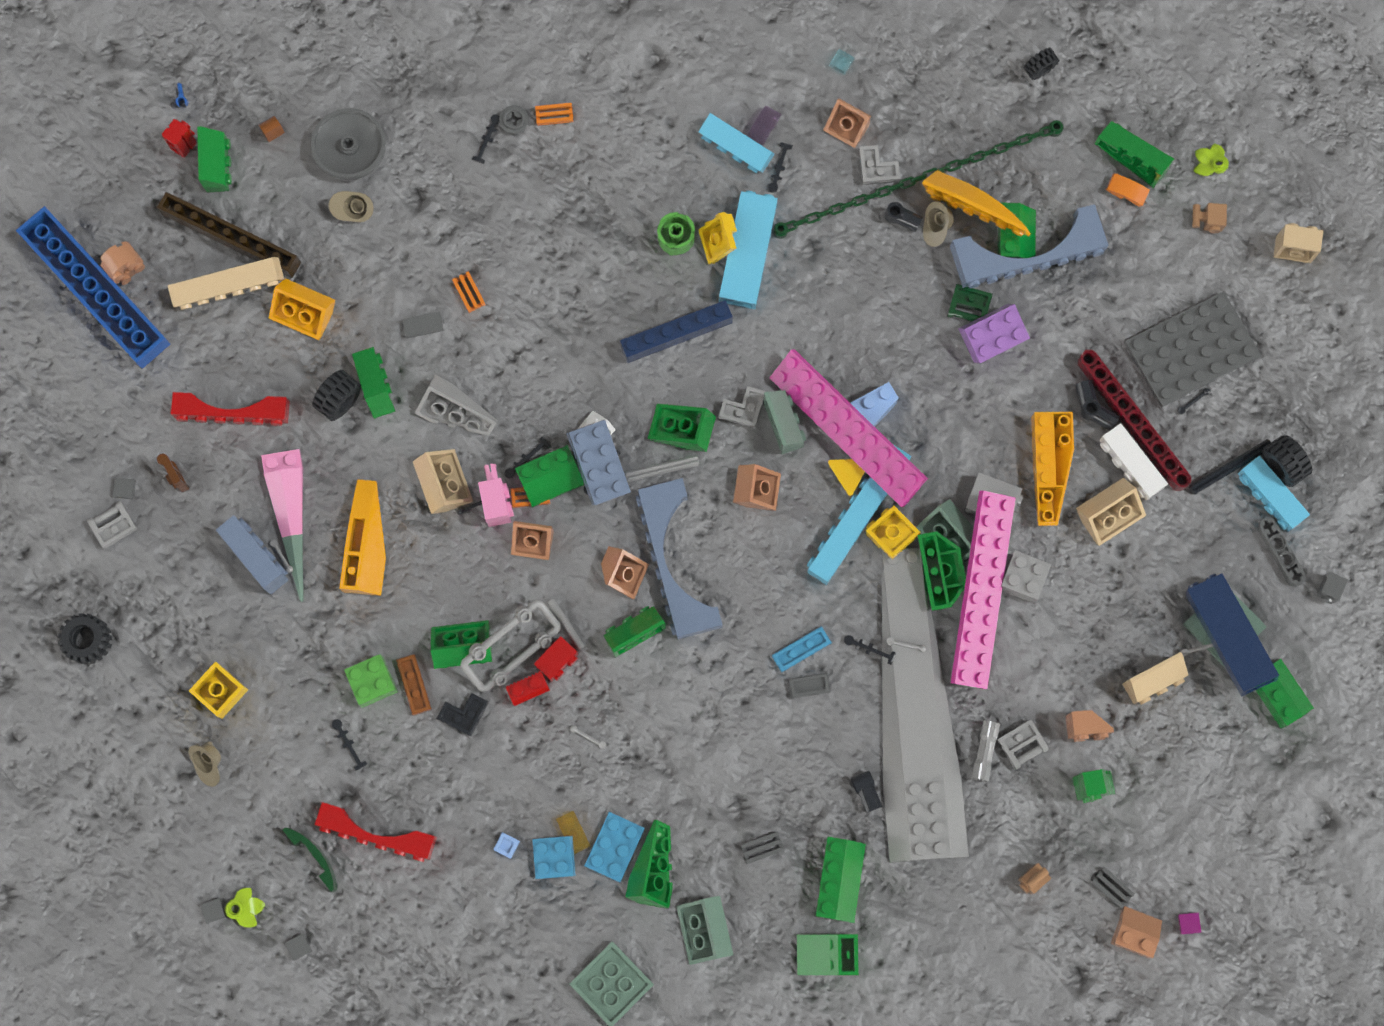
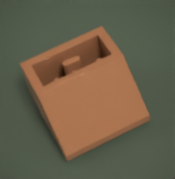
M1092 710L1074 711L1065 716L1068 739H1074V742H1083L1089 739V737H1093L1094 741L1105 740L1114 732V728Z

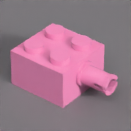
M490 464L491 472L489 465H485L487 481L478 482L485 520L489 527L512 523L511 517L514 516L510 501H507L510 498L507 483H503L502 479L498 478L496 464Z

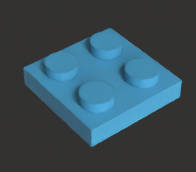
M572 836L532 839L535 879L576 876Z

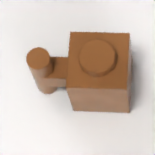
M1208 203L1204 208V212L1200 211L1201 205H1193V228H1199L1200 221H1204L1203 230L1220 233L1224 230L1227 222V204Z
M1036 863L1018 879L1021 882L1019 886L1026 894L1029 892L1032 895L1044 886L1051 877L1048 875L1049 872L1045 867L1042 868L1039 863Z

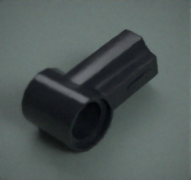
M899 202L890 203L885 212V219L889 223H897L913 232L917 231L923 219L922 216L903 208ZM890 210H896L899 215H892Z
M870 771L851 777L853 787L856 793L859 794L866 813L881 808L882 805L875 790L876 786Z

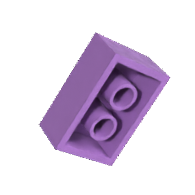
M1006 304L958 328L974 363H982L1030 339L1015 304Z

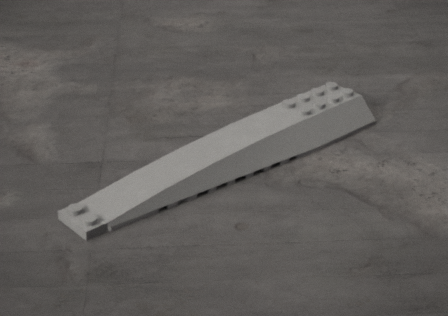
M920 548L904 549L895 558L891 559L882 550V652L889 655L892 651L896 652L891 665L888 664V658L882 656L883 793L890 863L969 857L961 774L924 568L922 567ZM892 637L895 641L918 646L925 645L927 650L926 652H921L918 649L896 644L889 646L887 639Z

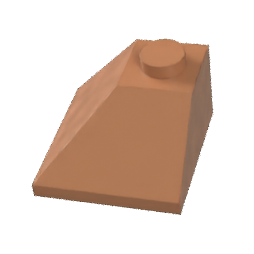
M608 546L601 563L605 584L627 597L635 599L649 564L623 549Z

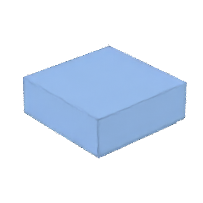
M502 832L493 850L511 859L520 841Z

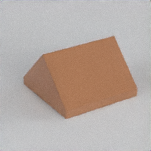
M838 98L823 131L856 148L869 127L871 116Z
M514 521L511 555L549 560L554 534L552 526Z

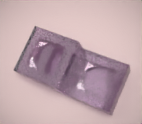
M765 105L747 136L764 146L782 114Z

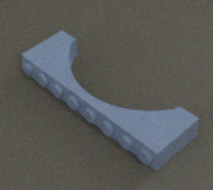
M1095 204L1078 208L1073 214L1074 222L1067 237L1051 251L1036 257L1017 259L1001 256L981 247L972 240L971 236L953 240L950 249L963 288H975L980 283L987 282V284H991L1000 278L1010 279L1015 277L1016 274L1022 273L1026 275L1032 273L1035 269L1046 270L1051 265L1058 264V266L1067 264L1070 260L1081 261L1086 256L1093 255V257L1104 254L1109 245Z
M683 478L638 489L639 495L636 496L638 507L642 506L644 512L640 515L643 525L648 527L649 532H645L647 542L652 543L653 550L650 553L653 562L657 561L658 568L655 569L657 579L662 580L663 587H660L662 598H667L668 605L665 606L667 616L672 617L673 624H670L672 635H676L677 639H682L722 628L718 607L702 604L685 593L672 578L665 562L663 545L667 526L680 504L688 500Z

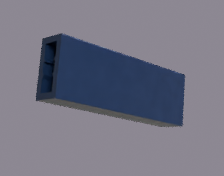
M1223 573L1219 575L1212 574L1206 578V581L1200 584L1195 582L1189 585L1186 597L1241 697L1277 681L1279 674Z

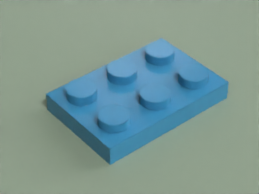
M609 812L584 866L621 883L645 828Z

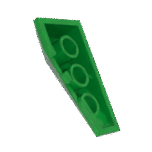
M659 820L653 821L630 874L626 898L639 904L669 908L673 884L669 879V871L672 870V864H669V852L671 851L669 825Z

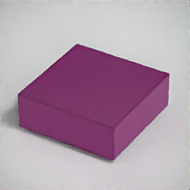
M1199 912L1178 914L1180 935L1202 933Z

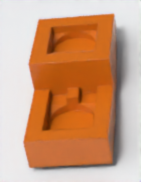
M1116 173L1112 175L1106 188L1108 192L1119 199L1125 198L1138 207L1143 206L1150 191L1145 186Z

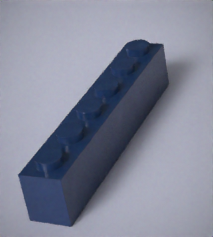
M725 300L620 340L621 348L627 363L730 325L733 323V316Z

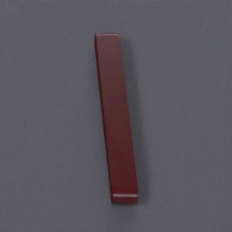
M1085 350L1078 359L1079 368L1089 380H1092L1093 386L1112 411L1120 417L1119 420L1168 484L1175 491H1183L1191 483V476L1097 353L1093 350ZM1089 357L1092 363H1086L1083 358ZM1095 372H1101L1103 378H1097ZM1106 387H1112L1115 393H1109ZM1118 402H1124L1127 408H1120ZM1130 417L1137 418L1138 424L1132 423ZM1141 432H1147L1150 439L1143 438ZM1153 447L1160 448L1161 454H1156L1153 451ZM1165 462H1170L1173 465V469H1167ZM1177 477L1183 478L1185 484L1180 485L1177 482Z

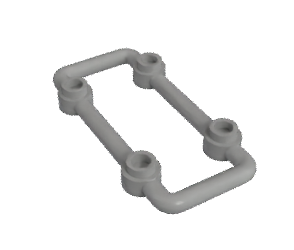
M535 600L527 607L519 606L515 610V616L482 644L475 643L470 647L469 654L461 661L460 667L476 688L482 692L490 690L495 685L502 686L507 681V675L539 648L545 649L551 646L552 638L560 631L561 625L541 600ZM539 608L553 628L548 632H539L535 637V643L503 669L493 670L490 674V680L483 684L468 665L473 660H483L486 656V650L519 622H529L532 612Z

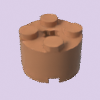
M125 241L121 242L122 246L117 247L114 245L105 251L100 257L102 262L98 263L116 284L121 283L122 285L128 284L132 276L145 268L142 258L131 244Z

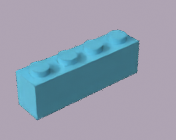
M711 113L699 130V133L703 135L701 137L703 140L710 144L712 141L718 144L717 149L725 154L727 151L734 154L732 156L733 159L739 163L745 161L749 164L747 168L755 173L758 170L763 173L774 156L773 152Z
M1260 456L1237 473L1240 476V481L1245 486L1248 485L1252 490V495L1265 505L1264 508L1267 513L1273 515L1278 520L1277 524L1281 529L1289 532L1310 515Z

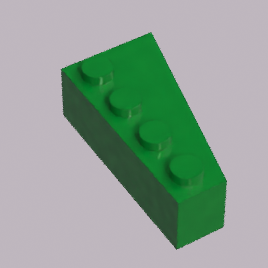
M1113 121L1107 125L1095 142V145L1152 188L1163 178L1174 161V158Z

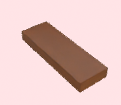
M415 654L397 659L396 662L412 715L415 716L432 710Z

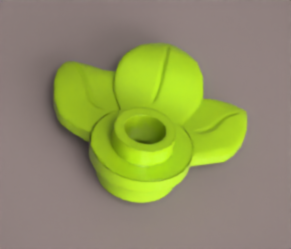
M1213 144L1211 149L1200 148L1195 151V156L1200 162L1194 168L1196 174L1209 176L1214 172L1217 174L1224 173L1228 169L1229 161L1225 157V151L1220 145Z
M243 888L236 893L233 900L226 904L225 912L229 918L236 919L240 926L252 928L257 926L255 915L264 909L265 903L261 899L252 897L251 888ZM235 905L239 907V911L237 913L233 912V907Z

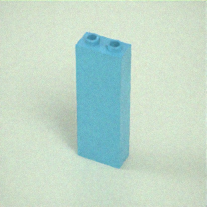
M741 191L735 218L737 231L732 234L737 249L727 256L719 302L726 300L727 304L756 309L778 198H774L773 195H758L753 191Z

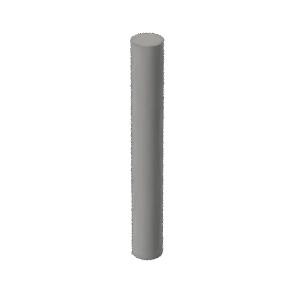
M555 599L548 602L549 606L577 649L580 651L585 648V645Z

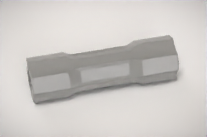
M983 721L972 779L983 782L989 781L992 757L1000 728L999 723Z

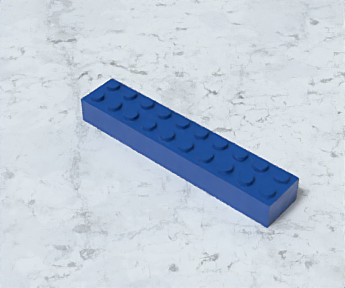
M45 206L16 230L142 369L171 345Z

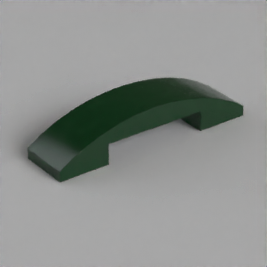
M285 827L283 831L295 846L303 843L324 869V872L319 877L330 892H335L337 890L336 878L331 864L323 851L307 836Z

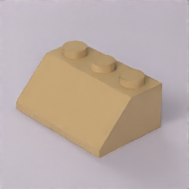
M455 449L425 452L413 461L431 514L447 512L473 502Z
M1125 478L1117 481L1076 508L1081 522L1098 546L1146 516L1136 487Z
M1180 652L1124 682L1123 686L1133 704L1139 702L1142 705L1151 700V695L1156 693L1159 696L1167 692L1168 686L1173 684L1176 687L1184 683L1185 680L1183 678L1188 676V671L1183 654Z

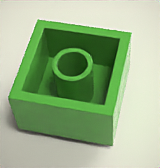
M381 654L344 669L358 705L362 708L398 693L385 659Z

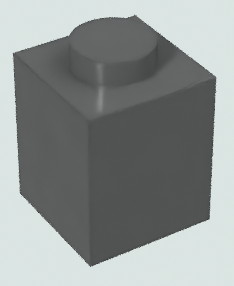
M1328 572L1324 575L1316 596L1321 597V600L1328 604L1338 602L1348 579Z

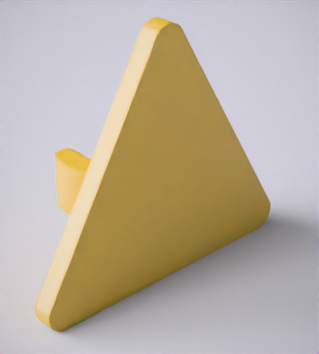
M853 459L829 460L828 465L848 496H852L865 471Z

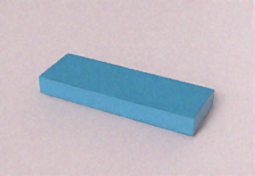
M821 626L773 654L772 658L782 673L832 642Z

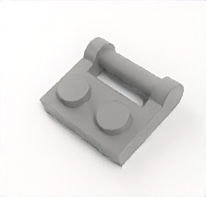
M121 500L115 503L114 507L99 516L91 517L87 520L103 549L138 530ZM119 512L121 513V516L100 528L98 527V524Z
M1032 720L1027 721L997 740L1015 770L1041 752L1049 751L1046 742ZM1036 740L1038 746L1018 758L1015 757L1014 753Z

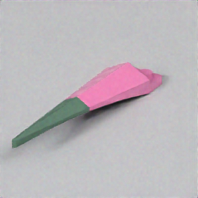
M296 449L261 455L265 481L290 566L293 567L292 575L299 599L303 602V464L301 451Z

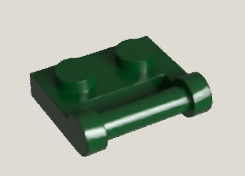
M956 284L947 317H957L972 322L988 313L993 294L974 288H963L962 285ZM956 305L981 311V316L956 310Z

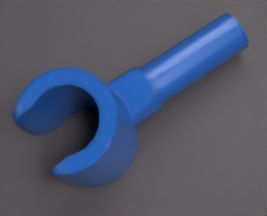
M178 83L179 94L176 98V104L180 107V101L185 100V105L188 106L189 102L184 97L182 84Z

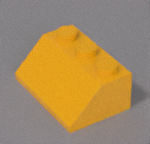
M284 278L274 289L268 318L320 340L332 316L335 299Z

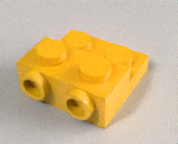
M726 212L718 213L714 219L705 222L704 226L698 229L708 264H715L737 249L732 235L737 231L732 214H726Z
M895 506L890 509L886 508L877 521L873 520L866 527V535L891 559L895 558L921 534Z

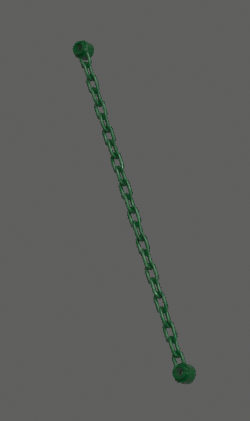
M1054 120L1048 126L1042 127L1039 132L1033 134L1026 133L1018 136L1012 142H1002L985 152L981 150L972 153L969 158L953 160L942 168L926 170L922 175L915 178L912 176L900 180L896 185H886L876 189L874 193L869 195L862 194L854 197L850 202L832 205L823 212L816 211L810 213L804 219L798 221L791 220L786 223L779 222L775 224L773 234L776 238L783 239L787 236L788 232L796 230L799 225L815 223L826 215H836L844 212L848 207L866 204L872 198H882L890 195L896 189L912 187L916 182L925 180L928 177L926 173L937 170L940 172H952L962 168L964 164L982 161L988 155L1001 154L1008 151L1010 147L1028 144L1034 138L1040 136L1047 137L1051 135L1058 137L1062 134L1064 126L1062 122ZM1057 125L1059 129H1055L1053 126ZM1048 129V133L1044 134L1043 130ZM1028 136V141L1021 143V138ZM1004 145V148H1006L1004 150L998 151V148L996 147ZM982 153V158L974 160L975 158L973 156ZM958 162V167L951 169L950 165ZM911 179L910 182H911L912 184H909V185L904 186V183H902V182H905V181ZM888 188V193L880 195V190ZM861 197H864L863 199L866 200V201H863V202H861V203L856 204V203H857V200H856V199H859V198H861ZM837 206H840V209H842V210L833 212L834 210H833L832 208L837 207ZM816 215L817 219L810 221V218H808ZM793 223L794 227L788 229L787 225ZM783 227L784 231L780 232L778 228Z

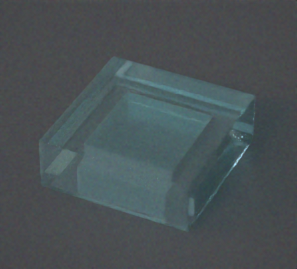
M839 49L829 66L845 75L854 62L855 57Z

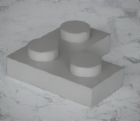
M878 145L859 147L863 184L900 181L898 161L880 163Z
M747 386L742 404L724 399L719 419L755 428L766 391Z

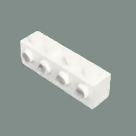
M1121 423L1103 435L1099 440L1104 452H1108L1111 455L1114 465L1122 469L1125 479L1130 483L1132 482L1136 487L1140 498H1144L1147 501L1168 485Z

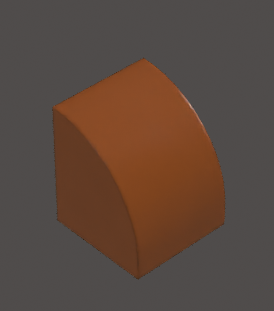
M275 116L258 125L269 142L285 133Z

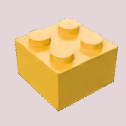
M214 662L189 692L217 717L223 719L249 689L222 665Z

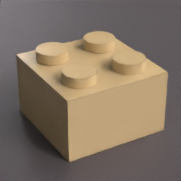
M1295 223L1285 224L1276 236L1273 257L1311 264L1321 252L1323 230H1318L1314 226L1300 227Z

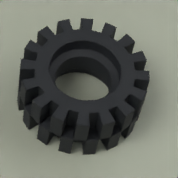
M1049 47L1031 57L1023 68L1031 80H1036L1046 75L1047 72L1049 73L1051 69H1054L1060 60L1052 48Z

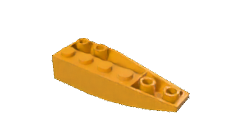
M938 170L922 182L926 192L931 195L930 198L936 202L944 201L953 209L961 208L964 213L970 216L975 214L984 222L989 223V221L996 223L997 227L1004 230L1009 228L1018 236L1026 235L1029 237L1031 234L1027 227L1003 204L967 182Z
M1034 412L1031 416L1037 522L1038 526H1058L1074 453L1073 412Z
M357 479L347 530L339 589L345 593L381 596L386 553L377 481Z

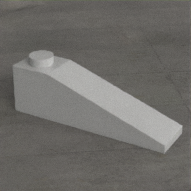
M436 374L415 411V414L432 423L438 424V422L449 424V427L453 428L459 426L466 428L467 431L487 436L490 435L498 421L455 385Z

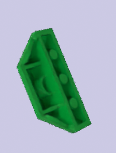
M937 531L918 535L931 609L935 611L951 608L964 591L966 583L960 547Z

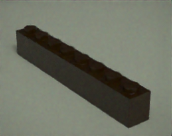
M165 192L157 206L163 216L255 261L278 257L283 274L290 278H293L301 264L297 255L168 192Z

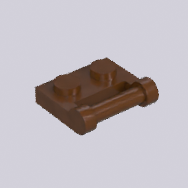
M159 454L157 462L165 467L168 473L165 477L169 484L173 485L175 489L178 488L182 493L189 490L177 464L171 461L166 454Z

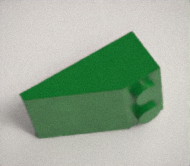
M657 403L647 439L687 450L707 452L716 416L707 408Z

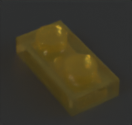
M574 810L556 819L563 835L573 837L574 855L591 847Z

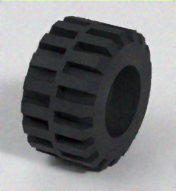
M338 370L321 384L314 396L312 406L330 421H335L353 406L360 394L361 384L344 370Z
M1288 435L1280 436L1262 450L1265 463L1287 487L1295 486L1312 474L1313 469L1307 453L1297 441Z
M79 613V616L73 615L71 616L72 620L67 619L64 621L66 625L65 627L62 625L60 627L62 633H58V638L61 639L58 645L62 647L60 650L66 654V657L78 663L94 664L96 663L95 660L101 661L103 659V654L107 655L109 653L106 650L112 646L109 643L112 640V636L109 635L111 630L104 621L91 614L85 615L84 613ZM91 628L94 633V640L88 648L80 650L76 643L77 636L81 631Z

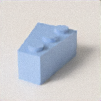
M888 382L856 399L851 404L875 427L897 404L898 396Z

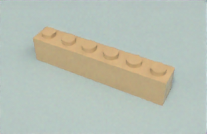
M271 257L168 285L173 307H180L181 310L192 308L191 304L198 303L199 306L208 304L210 299L215 298V301L226 299V295L229 294L233 296L242 295L244 290L250 289V292L261 289L262 285L267 284L268 287L279 285L278 281L284 280L279 258Z

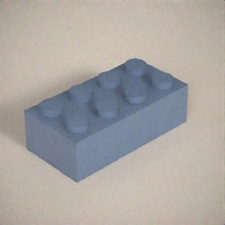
M605 420L566 433L592 505H597L631 492Z
M233 515L216 529L223 540L268 593H274L289 580L285 576L288 572L278 561L274 562L276 558L266 547L262 548L264 543L254 532L250 533L252 528L242 517L238 519Z

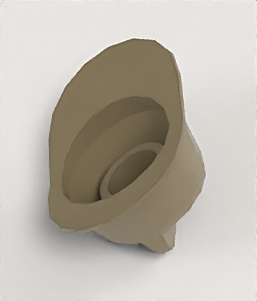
M337 192L329 201L331 214L342 221L365 222L372 216L374 210L371 199L366 194L360 192Z
M939 201L930 203L925 213L923 237L924 241L931 247H937L943 243L947 230L951 228L954 222L950 208L945 207Z
M210 741L201 746H191L189 748V756L200 780L207 786H216L220 780L217 768L221 761L219 751Z

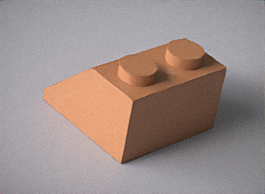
M756 464L738 465L733 503L749 508L776 511L781 474Z
M1124 906L1111 944L1143 957L1153 958L1160 940L1162 920Z

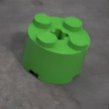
M678 212L665 215L660 220L657 228L660 247L672 256L681 255L689 251L695 241L693 221L687 215L679 214Z

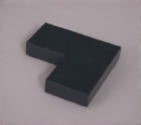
M471 693L463 710L445 701L436 719L471 737L489 701Z

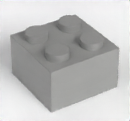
M1015 550L1004 573V580L1001 585L1002 591L1035 604L1039 599L1051 564Z

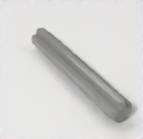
M697 455L635 469L625 472L627 482H633L698 466L699 459Z

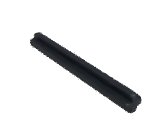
M1266 439L1189 486L1190 491L1193 494H1197L1262 455V450L1271 441Z

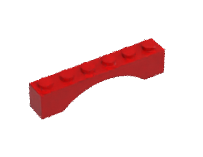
M173 392L171 415L179 422H188V419H192L199 423L214 420L215 423L224 424L226 421H233L234 424L252 422L254 425L271 423L274 426H282V423L288 424L290 401L287 397L267 396L260 402L248 407L223 409L204 403L192 393Z
M324 802L321 803L315 822L316 826H320L319 831L330 834L331 830L338 832L337 836L345 839H349L350 836L356 837V842L368 845V842L376 844L375 848L385 851L389 847L395 849V854L405 856L406 853L412 854V859L424 862L425 859L430 860L437 839L436 836L419 831H413L400 836L374 835L356 825L343 808Z

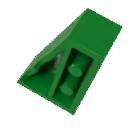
M374 347L353 353L352 357L363 394L374 419L396 412L390 396L392 393L389 382L386 383L385 380L388 378L385 368H381L380 365L383 364L380 353L376 354Z
M1100 769L1083 772L1072 777L1077 801L1083 800V803H1090L1102 799V796L1115 794L1111 771Z

